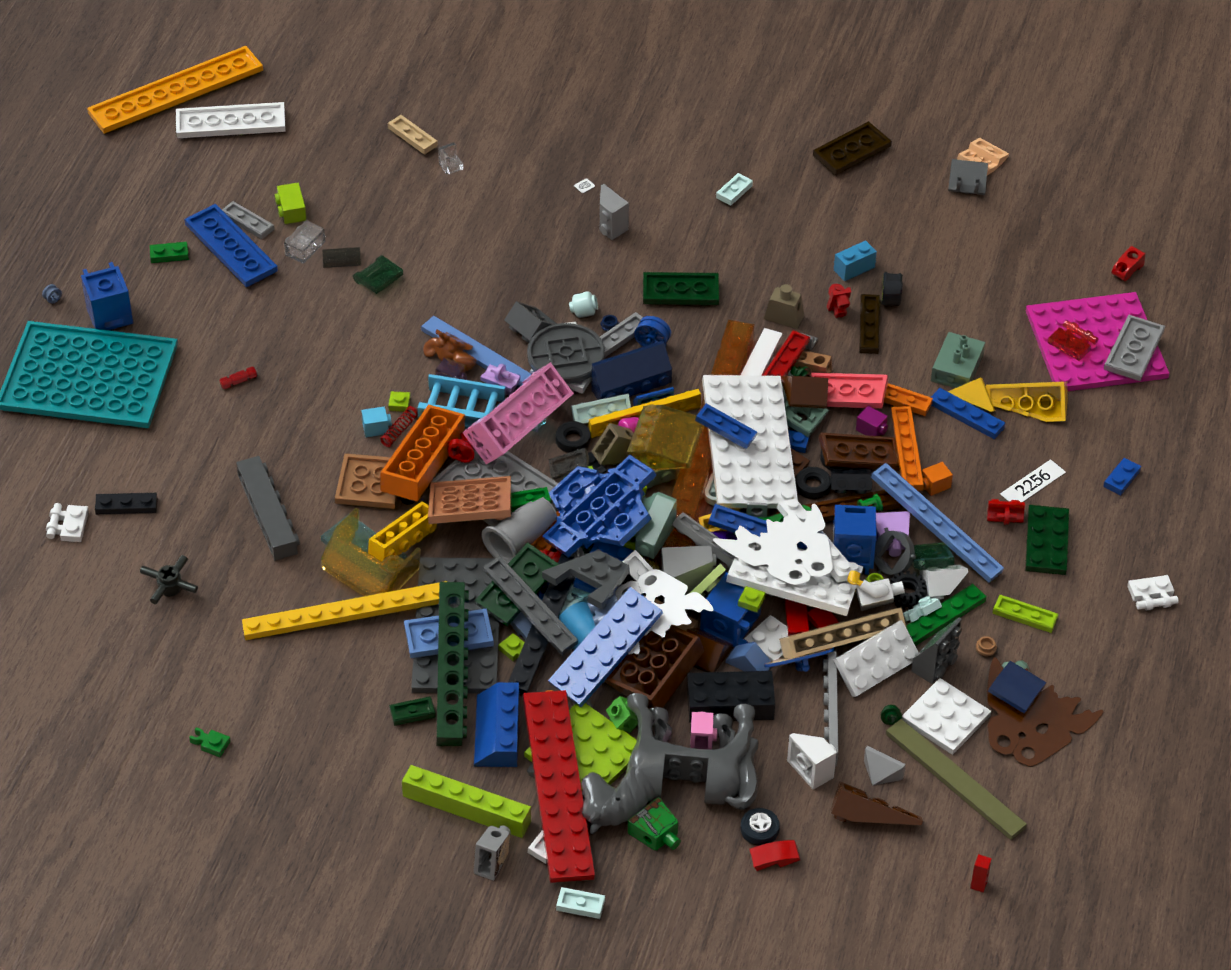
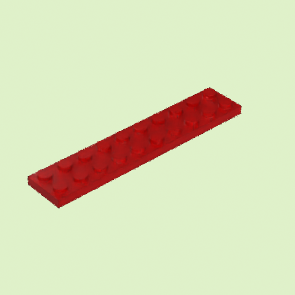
M566 690L523 693L550 883L594 880L595 872L587 821L582 815L583 796Z

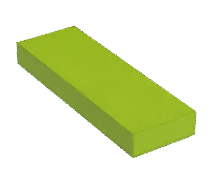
M999 595L992 613L1052 633L1059 615L1058 613L1003 595Z

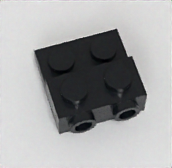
M830 468L831 489L835 490V493H847V490H855V493L860 494L867 493V490H872L871 470Z

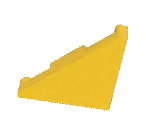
M981 377L948 391L973 405L990 412L995 411Z

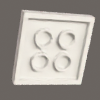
M939 678L902 715V720L918 733L953 755L991 716V710Z

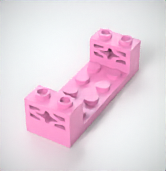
M551 362L532 373L522 382L523 385L489 414L474 422L463 432L464 436L486 464L505 454L574 394Z

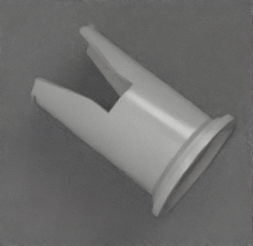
M544 497L534 502L530 501L511 513V517L502 520L495 527L487 526L482 531L483 542L494 558L500 555L508 564L527 542L532 544L557 519V512L553 505Z

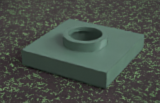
M788 401L785 403L787 425L808 438L829 412L825 408L789 407ZM797 413H802L806 415L807 420H802V418L799 417Z

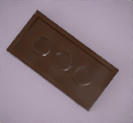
M820 432L819 441L826 466L878 469L887 463L895 471H900L895 437Z

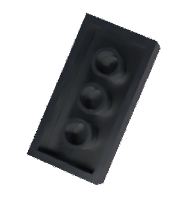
M772 671L687 673L689 722L692 720V712L713 713V716L716 714H727L733 721H737L734 717V708L740 704H749L754 707V720H774L775 694Z

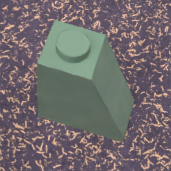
M660 492L654 493L648 498L642 497V503L652 519L636 533L635 550L642 556L652 559L656 557L675 527L672 524L676 519L677 499Z

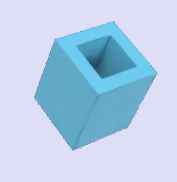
M385 406L361 410L365 437L384 435L389 430L388 426L392 425L391 416L386 414Z

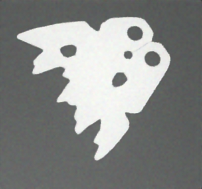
M812 504L811 511H806L804 523L791 510L788 516L784 517L783 522H772L767 519L768 533H760V537L754 536L747 529L739 526L738 530L735 531L737 540L713 539L721 548L752 566L768 565L767 570L770 575L792 585L805 583L810 580V576L821 577L832 571V558L828 537L817 533L825 528V523L816 504ZM803 542L808 549L800 551L797 549V544ZM751 543H758L761 546V549L759 551H755L751 549L748 545ZM801 559L803 562L801 564H797L795 560ZM815 562H820L825 567L821 571H815L811 565ZM797 570L802 573V577L800 579H792L789 573Z
M657 569L644 573L637 582L629 581L621 585L615 592L619 600L622 597L623 590L632 587L640 594L646 593L645 598L662 609L663 614L645 635L649 631H653L661 637H665V632L671 625L679 626L692 623L685 609H693L699 613L703 609L713 611L712 605L697 592L685 595L688 589L687 585ZM654 575L657 577L654 584H645V580L649 576ZM662 595L665 598V603L657 604L654 602L655 598ZM639 642L628 654H639Z

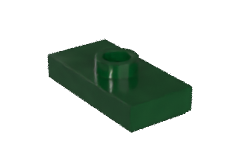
M431 696L389 705L394 726L436 717Z

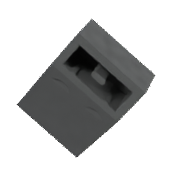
M960 617L937 632L913 658V673L933 684L937 678H942L949 665L952 666L958 658L957 649L960 645L959 636L962 632V619Z

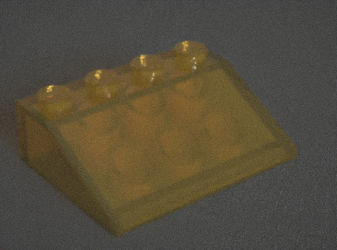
M653 404L643 406L627 450V455L633 456L653 470L690 468L704 425L695 421L696 415L675 408Z

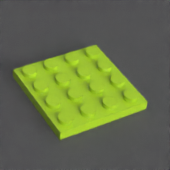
M585 703L582 707L575 704L569 710L580 783L582 784V779L586 775L595 772L600 774L611 785L627 769L637 740L624 730L616 729L613 722ZM529 747L524 752V757L532 762L531 749Z

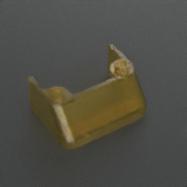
M355 508L335 528L321 557V567L363 596L399 590L419 570L421 549L417 547L405 560L397 555H390L382 562L351 543L355 537V532L358 530L359 509Z

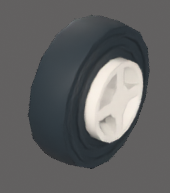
M751 809L744 814L741 820L740 831L742 836L751 844L763 845L772 843L779 834L780 822L777 816L768 809Z

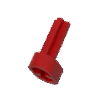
M462 432L460 439H452L448 443V454L451 458L464 463L474 459L475 449ZM459 446L457 451H453V448Z

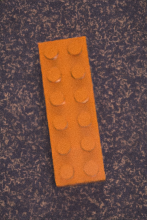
M428 404L380 472V491L418 502L448 458V443L452 439H460L461 432L465 431V414Z

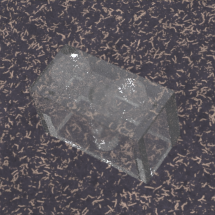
M306 220L301 226L297 227L290 237L286 238L284 242L285 256L304 264L325 243L324 228Z

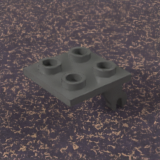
M952 159L948 191L985 195L988 163Z

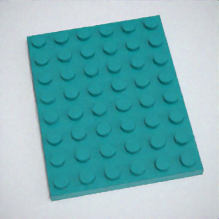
M28 321L0 390V410L149 428L178 346V340L175 338Z

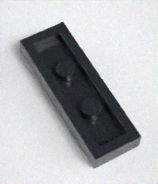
M157 492L96 494L95 514L156 513Z

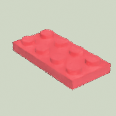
M811 373V377L828 378L827 407L866 408L870 406L881 409L883 407L888 385V375Z

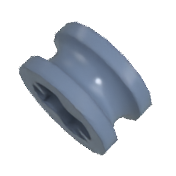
M54 284L48 285L42 293L43 298L51 304L57 302L62 295V291Z

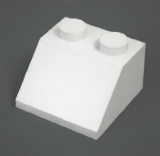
M795 733L789 735L787 761L813 790L834 778L837 752L832 744H829L821 737Z

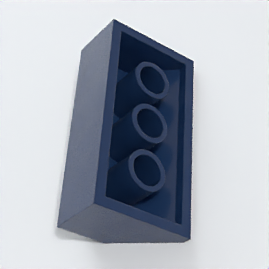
M663 341L592 363V392L597 400L629 394V397L672 383V367Z

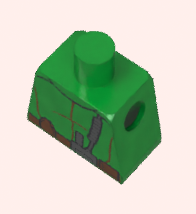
M659 797L628 820V834L653 850H658L665 844L674 850L681 843V840L676 836L678 834V821Z

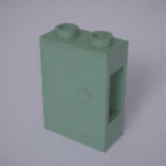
M948 332L932 368L931 382L957 388L973 381L984 355L985 342L969 338L966 335Z

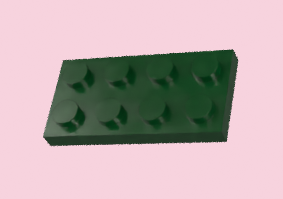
M643 272V304L719 305V273Z
M1029 505L1025 571L1066 575L1069 508Z
M528 542L508 563L535 594L548 582L542 578V571L559 565ZM493 581L475 600V604L481 609L487 608L488 614L507 627L521 612Z

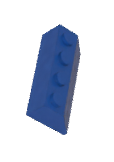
M498 682L477 695L474 767H517L519 683Z

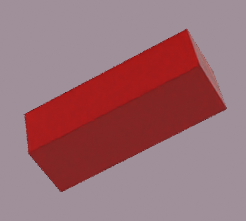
M978 854L974 864L970 889L984 893L992 858Z

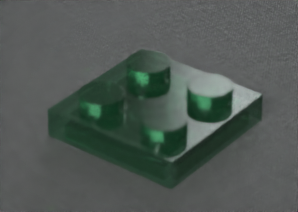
M944 542L914 545L916 555L912 563L914 569L926 570L928 567L946 568L948 565H954V556Z

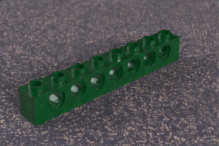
M439 582L436 746H462V740L467 739V726H463V719H467V706H463V699H467L468 686H463V680H468V667H464V660H468V647H464V641H468V628H464V622H468L469 609H464V603H469V590H465V582ZM450 604H457L458 607L452 608V607H450L449 605H450ZM450 623H457L458 626H456V627H451V626H449V624H450ZM456 642L458 645L450 646L448 643ZM455 661L458 664L452 666L449 665L448 662ZM454 680L457 684L450 685L447 682ZM449 700L457 701V703L454 705L448 704L447 702ZM452 719L457 721V723L448 724L447 721Z

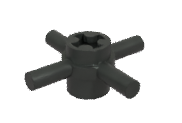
M181 555L174 566L166 565L161 567L159 571L146 566L141 567V574L157 579L158 589L150 598L151 603L157 604L163 595L168 597L175 596L181 589L194 594L197 592L198 586L181 579L180 571L188 561L186 556Z

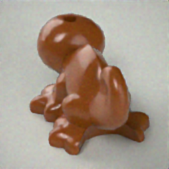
M436 329V334L439 335V338H431L424 344L423 352L426 357H433L437 353L438 358L443 362H447L445 359L447 358L464 364L465 371L471 370L476 365V358L463 351L471 350L473 346L448 332L444 333Z

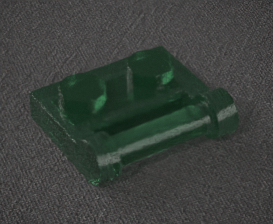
M380 255L361 272H356L353 275V279L357 284L361 283L375 294H378L403 276V269L383 255Z

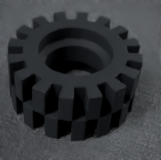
M902 571L899 575L896 573L894 578L890 579V584L902 581L904 588H911L915 591L894 596L896 607L901 605L902 609L905 610V607H908V610H910L912 606L919 603L920 599L925 597L927 585L925 579L922 580L921 575L917 577L916 572H913L911 575L910 571H906V574Z

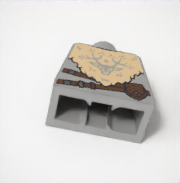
M489 826L478 840L475 847L474 874L493 881L495 880L509 853L511 831L508 827L500 826L497 828Z

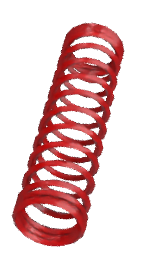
M409 406L397 421L392 424L389 430L380 438L384 446L391 447L393 441H396L401 432H404L409 423H412V420L418 416L417 409ZM404 416H407L411 422H408ZM401 419H404L406 422H408V425L402 422ZM399 422H401L403 425H405V428H403V427L399 424ZM396 425H399L403 431H400ZM393 428H396L398 431H400V434L394 431ZM391 431H393L395 434H397V437H395V436L391 433ZM388 434H391L395 440H392Z

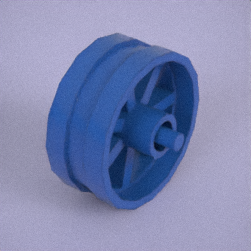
M645 316L636 327L634 336L642 347L663 341L666 346L671 337V329L664 320L655 316Z

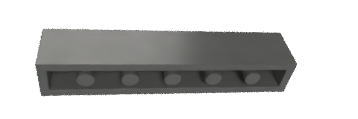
M260 456L236 462L238 477L274 561L298 554L297 546L300 545L298 535L292 532L294 530L292 521L286 518V508L284 504H280L281 498L278 490L274 491V481L272 476L268 477L267 475L269 472L266 463H262Z

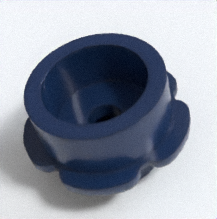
M613 315L604 316L600 323L602 329L606 332L619 324L617 318Z

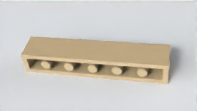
M894 608L787 636L779 640L784 658H795L870 638L901 620L905 627L906 624L902 608Z

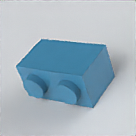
M867 241L835 254L834 271L843 281L875 268L877 251Z

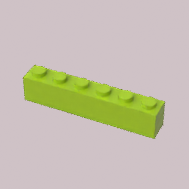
M410 765L402 780L403 797L488 827L494 826L499 828L500 826H506L510 829L511 835L523 838L531 823V806Z

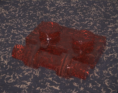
M1065 320L1063 323V327L1067 329L1066 331L1059 327L1048 337L1050 345L1078 361L1090 351L1091 345L1088 342L1095 345L1099 340L1098 337L1093 335V332L1085 331L1079 327V324L1071 323L1068 320Z

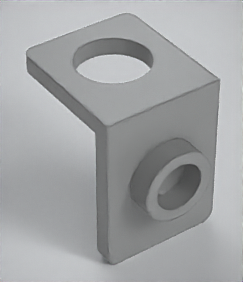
M748 502L746 514L754 517H767L768 504Z

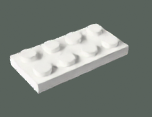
M901 620L835 658L833 661L852 697H856L913 663V658L919 652Z

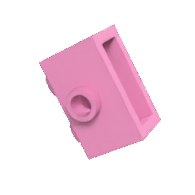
M692 712L690 748L712 749V741H717V728H713V713Z

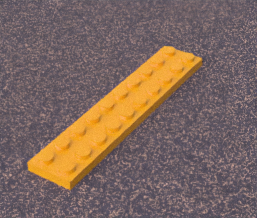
M243 46L88 107L87 111L105 134L263 71V65L247 46Z

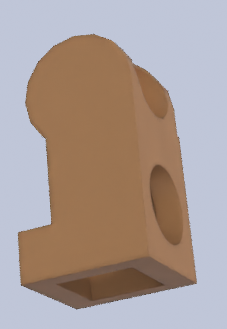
M803 351L794 366L797 368L799 366L802 368L807 366L811 369V373H831L833 370L832 356Z

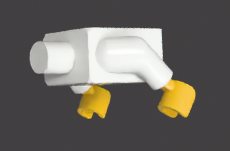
M854 570L849 572L847 578L848 583L857 585L855 592L857 593L861 611L894 602V596L905 593L902 581L890 584L889 578L874 582H868L865 579L861 581L859 580L861 573Z

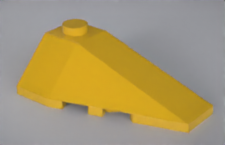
M1067 381L986 385L994 407L1045 422L1066 421L1068 404Z

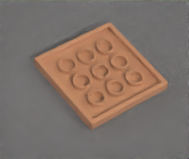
M511 476L431 482L428 510L429 524L484 519L504 520L511 517Z

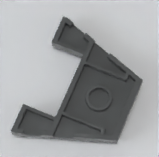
M596 550L542 571V578L554 585H558L572 575L597 588L588 595V603L604 609L606 601L612 598L614 595L613 591L624 581L630 572L628 564L601 550Z

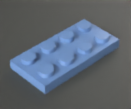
M487 608L469 611L468 622H464V628H468V641H464V647H468V650L494 646ZM439 616L405 620L404 628L410 658L437 655ZM450 623L449 626L456 627L458 624ZM456 642L448 643L450 646L458 645Z

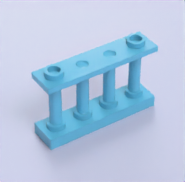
M429 374V390L432 392L428 403L419 402L418 418L429 404L465 414V429H467L474 422L489 414L495 408L497 401L503 402L505 400V386ZM440 392L451 394L447 406L435 405ZM459 395L470 397L466 410L455 408ZM478 398L489 400L485 413L474 411Z

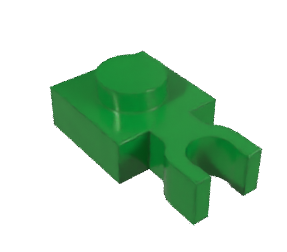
M197 727L195 728V735L199 737L192 735L189 737L190 743L195 745L201 744L202 751L217 757L222 756L231 742L230 736L214 730H210L206 734Z

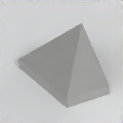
M869 746L865 748L864 763L872 786L903 779L906 764Z

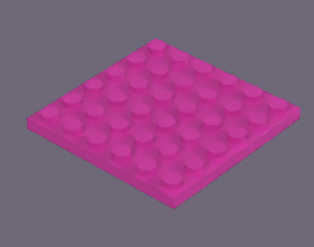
M1136 292L1026 306V314L1052 382L1067 381V391L1169 378V371L1158 345L1141 381L1104 370L1106 360L1128 315L1147 320Z

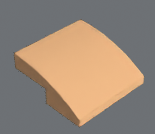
M978 138L970 143L969 149L958 154L957 160L988 163V176L1008 158L1009 153L982 138Z

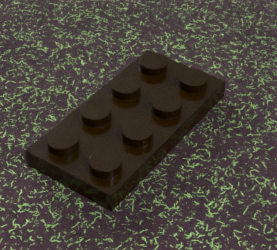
M868 121L814 149L813 156L833 174L838 175L891 147L892 141Z

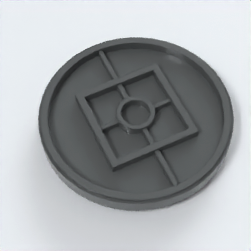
M560 323L541 329L531 338L527 348V358L534 372L551 362L564 381L570 384L592 377V363L604 360L605 348L601 338L591 329L573 323Z

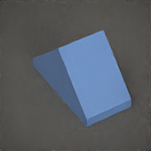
M756 642L736 646L726 659V663L742 671H769L771 668L764 667V664L770 662V659Z

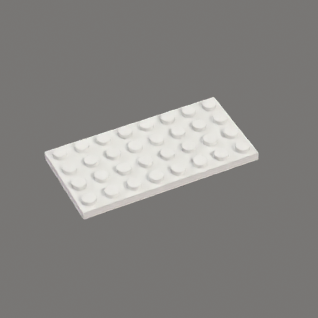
M703 375L702 383L705 404L711 405L757 431L756 438L745 449L708 428L717 504L727 508H747L748 502L767 503V508H777L778 502L795 498L798 501L781 376Z

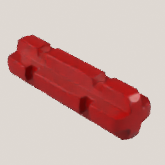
M251 366L246 368V371L241 370L229 375L228 378L227 376L219 380L220 385L223 389L230 388L231 385L235 386L247 381V378H255L257 372Z

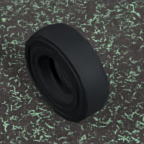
M577 421L563 423L556 431V444L561 450L568 453L582 452L588 448L591 442L590 430L586 425ZM576 433L581 438L577 441H569L566 439V435Z
M807 467L797 474L796 489L805 498H823L831 489V478L824 469ZM816 479L821 484L818 487H810L806 484V481Z

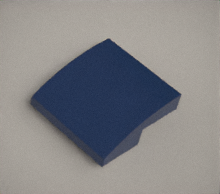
M1010 661L990 686L988 692L1025 713L1044 689L1047 682Z

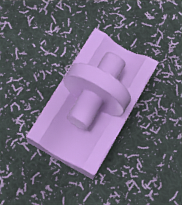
M489 364L486 372L481 375L480 380L487 384L505 386V394L510 396L515 391L521 376L506 371V365L500 364L498 367Z

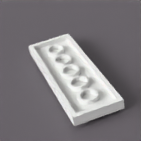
M284 102L176 109L177 138L286 132Z

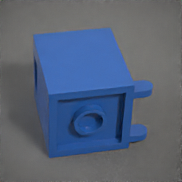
M113 262L108 263L109 268L88 273L87 269L82 270L81 280L86 308L94 329L111 330L133 324L129 292L119 267H114Z
M835 505L832 543L848 562H854L857 565L863 566L865 568L864 575H869V569L874 567L876 507Z
M726 572L706 598L712 605L713 611L705 609L701 611L700 629L736 647L748 643L743 638L761 615V606L758 612L739 607L738 600L745 587L726 582L728 572Z

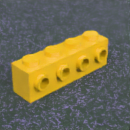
M423 501L369 538L367 558L384 567L389 562L394 561L400 554L406 552L411 546L419 543L429 533H433L437 523L429 524V505Z

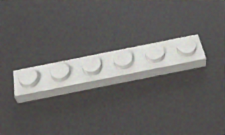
M796 498L778 502L777 509L784 517L788 516V513L793 510L801 522L804 523L806 520V510ZM822 530L817 532L826 535ZM828 538L832 558V571L830 574L837 583L848 581L849 572L851 570L855 571V569Z

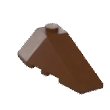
M839 781L831 806V814H834L835 819L842 822L849 820L852 822L922 825V817L898 806L890 808L885 800L881 798L870 799L865 791Z

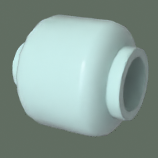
M586 291L574 294L572 302H569L571 313H575L578 318H583L595 314L596 310H598V302L595 295Z

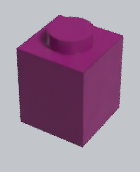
M867 406L857 417L856 431L867 436L884 435L888 429V416Z

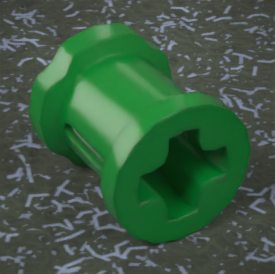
M874 494L872 498L857 501V506L873 504L872 507H876V511H883L882 501L878 494Z

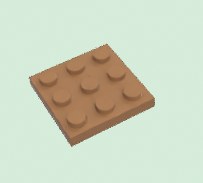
M344 454L335 495V504L395 509L397 496L380 491V472L391 457Z

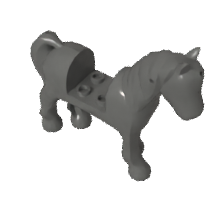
M640 693L630 694L627 698V706L638 719V737L627 765L626 775L617 788L609 785L600 774L595 772L586 775L582 779L581 784L585 797L582 815L586 821L592 824L591 834L596 833L601 826H616L628 821L645 808L648 802L654 798H661L663 778L706 782L704 803L714 805L728 803L739 810H745L753 804L758 792V775L754 765V755L758 749V740L751 737L754 731L755 709L749 704H740L734 708V717L739 723L737 734L732 729L733 720L729 715H714L713 728H717V736L720 742L719 749H695L668 743L672 738V727L668 724V711L660 707L649 709L647 696ZM652 727L654 728V731H655V737H654L653 732H652Z

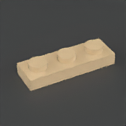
M402 115L388 122V129L424 155L438 146L436 139Z

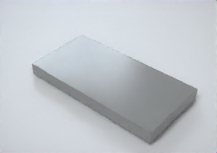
M1128 315L1106 360L1104 370L1141 381L1164 333L1165 326Z

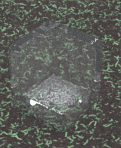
M454 142L438 148L439 165L447 175L463 169V163L457 156L456 144Z

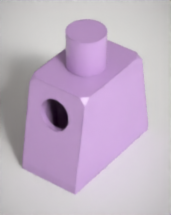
M910 512L876 513V541L879 536L885 533L884 528H888L889 531H901L909 536ZM894 538L887 550H889L890 556L896 557L901 554V550L906 548L899 540Z

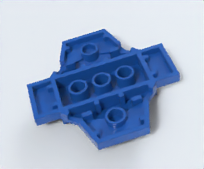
M631 455L616 468L608 469L606 474H601L595 469L577 466L549 492L560 516H557V523L542 537L547 543L568 558L579 547L583 546L587 549L598 541L623 546L652 519L642 503V497L645 495L643 488L657 476L655 471Z

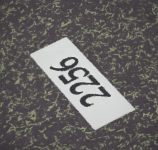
M1050 459L1000 494L1008 501L1019 500L1023 502L1066 472Z

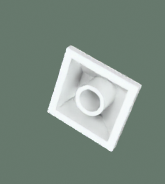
M961 565L920 568L919 573L922 576V580L925 579L927 585L926 596L939 600L944 599V595H950L966 576L968 568Z

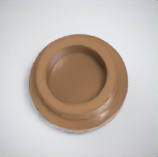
M989 636L981 637L976 643V651L980 655L991 656L997 650L994 639Z

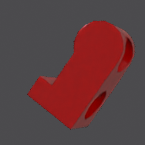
M1130 246L1115 263L1111 273L1121 280L1127 281L1137 269L1140 270L1144 266L1145 253ZM1133 253L1137 254L1138 258L1133 257Z

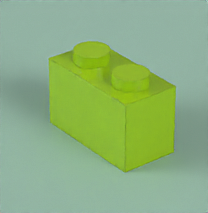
M299 182L277 186V194H274L276 205H280L278 206L279 217H283L284 224L306 221L305 204Z

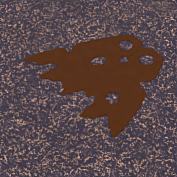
M996 657L991 662L987 700L988 705L998 715L991 717L988 722L989 743L992 749L1001 754L1008 755L1013 753L1015 760L1024 765L1034 766L1071 743L1070 731L1076 734L1084 733L1103 714V710L1092 713L1088 709L1081 714L1072 715L1081 698H1058V694L1054 692V685L1041 691L1030 708L1023 713L988 692L990 686L1004 669ZM1041 723L1048 724V729L1044 734L1036 731V727ZM1020 732L1025 733L1026 737L1020 739L1018 734ZM1001 735L1007 736L1011 743L1007 747H1002L997 743V738ZM1025 747L1032 748L1035 756L1031 759L1023 757L1022 749Z

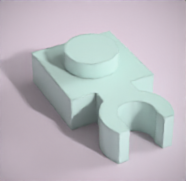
M927 596L920 599L919 603L913 606V609L904 612L903 616L906 621L914 622L922 615L926 616L939 609L942 605L939 599Z

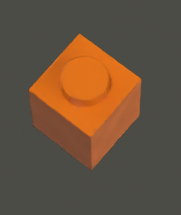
M943 462L922 469L923 489L932 496L951 488L953 474Z

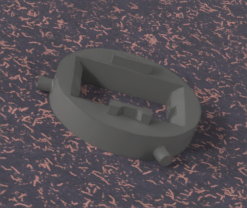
M884 528L885 533L879 536L875 545L874 560L879 568L878 573L884 572L890 575L897 573L899 575L902 571L903 573L906 572L916 558L914 545L910 537L904 532L889 531L888 528ZM896 538L906 550L892 569L881 557L889 548L893 539Z

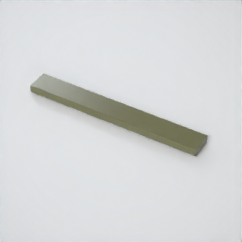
M900 719L886 730V735L1010 840L1026 829L1027 824L904 720Z

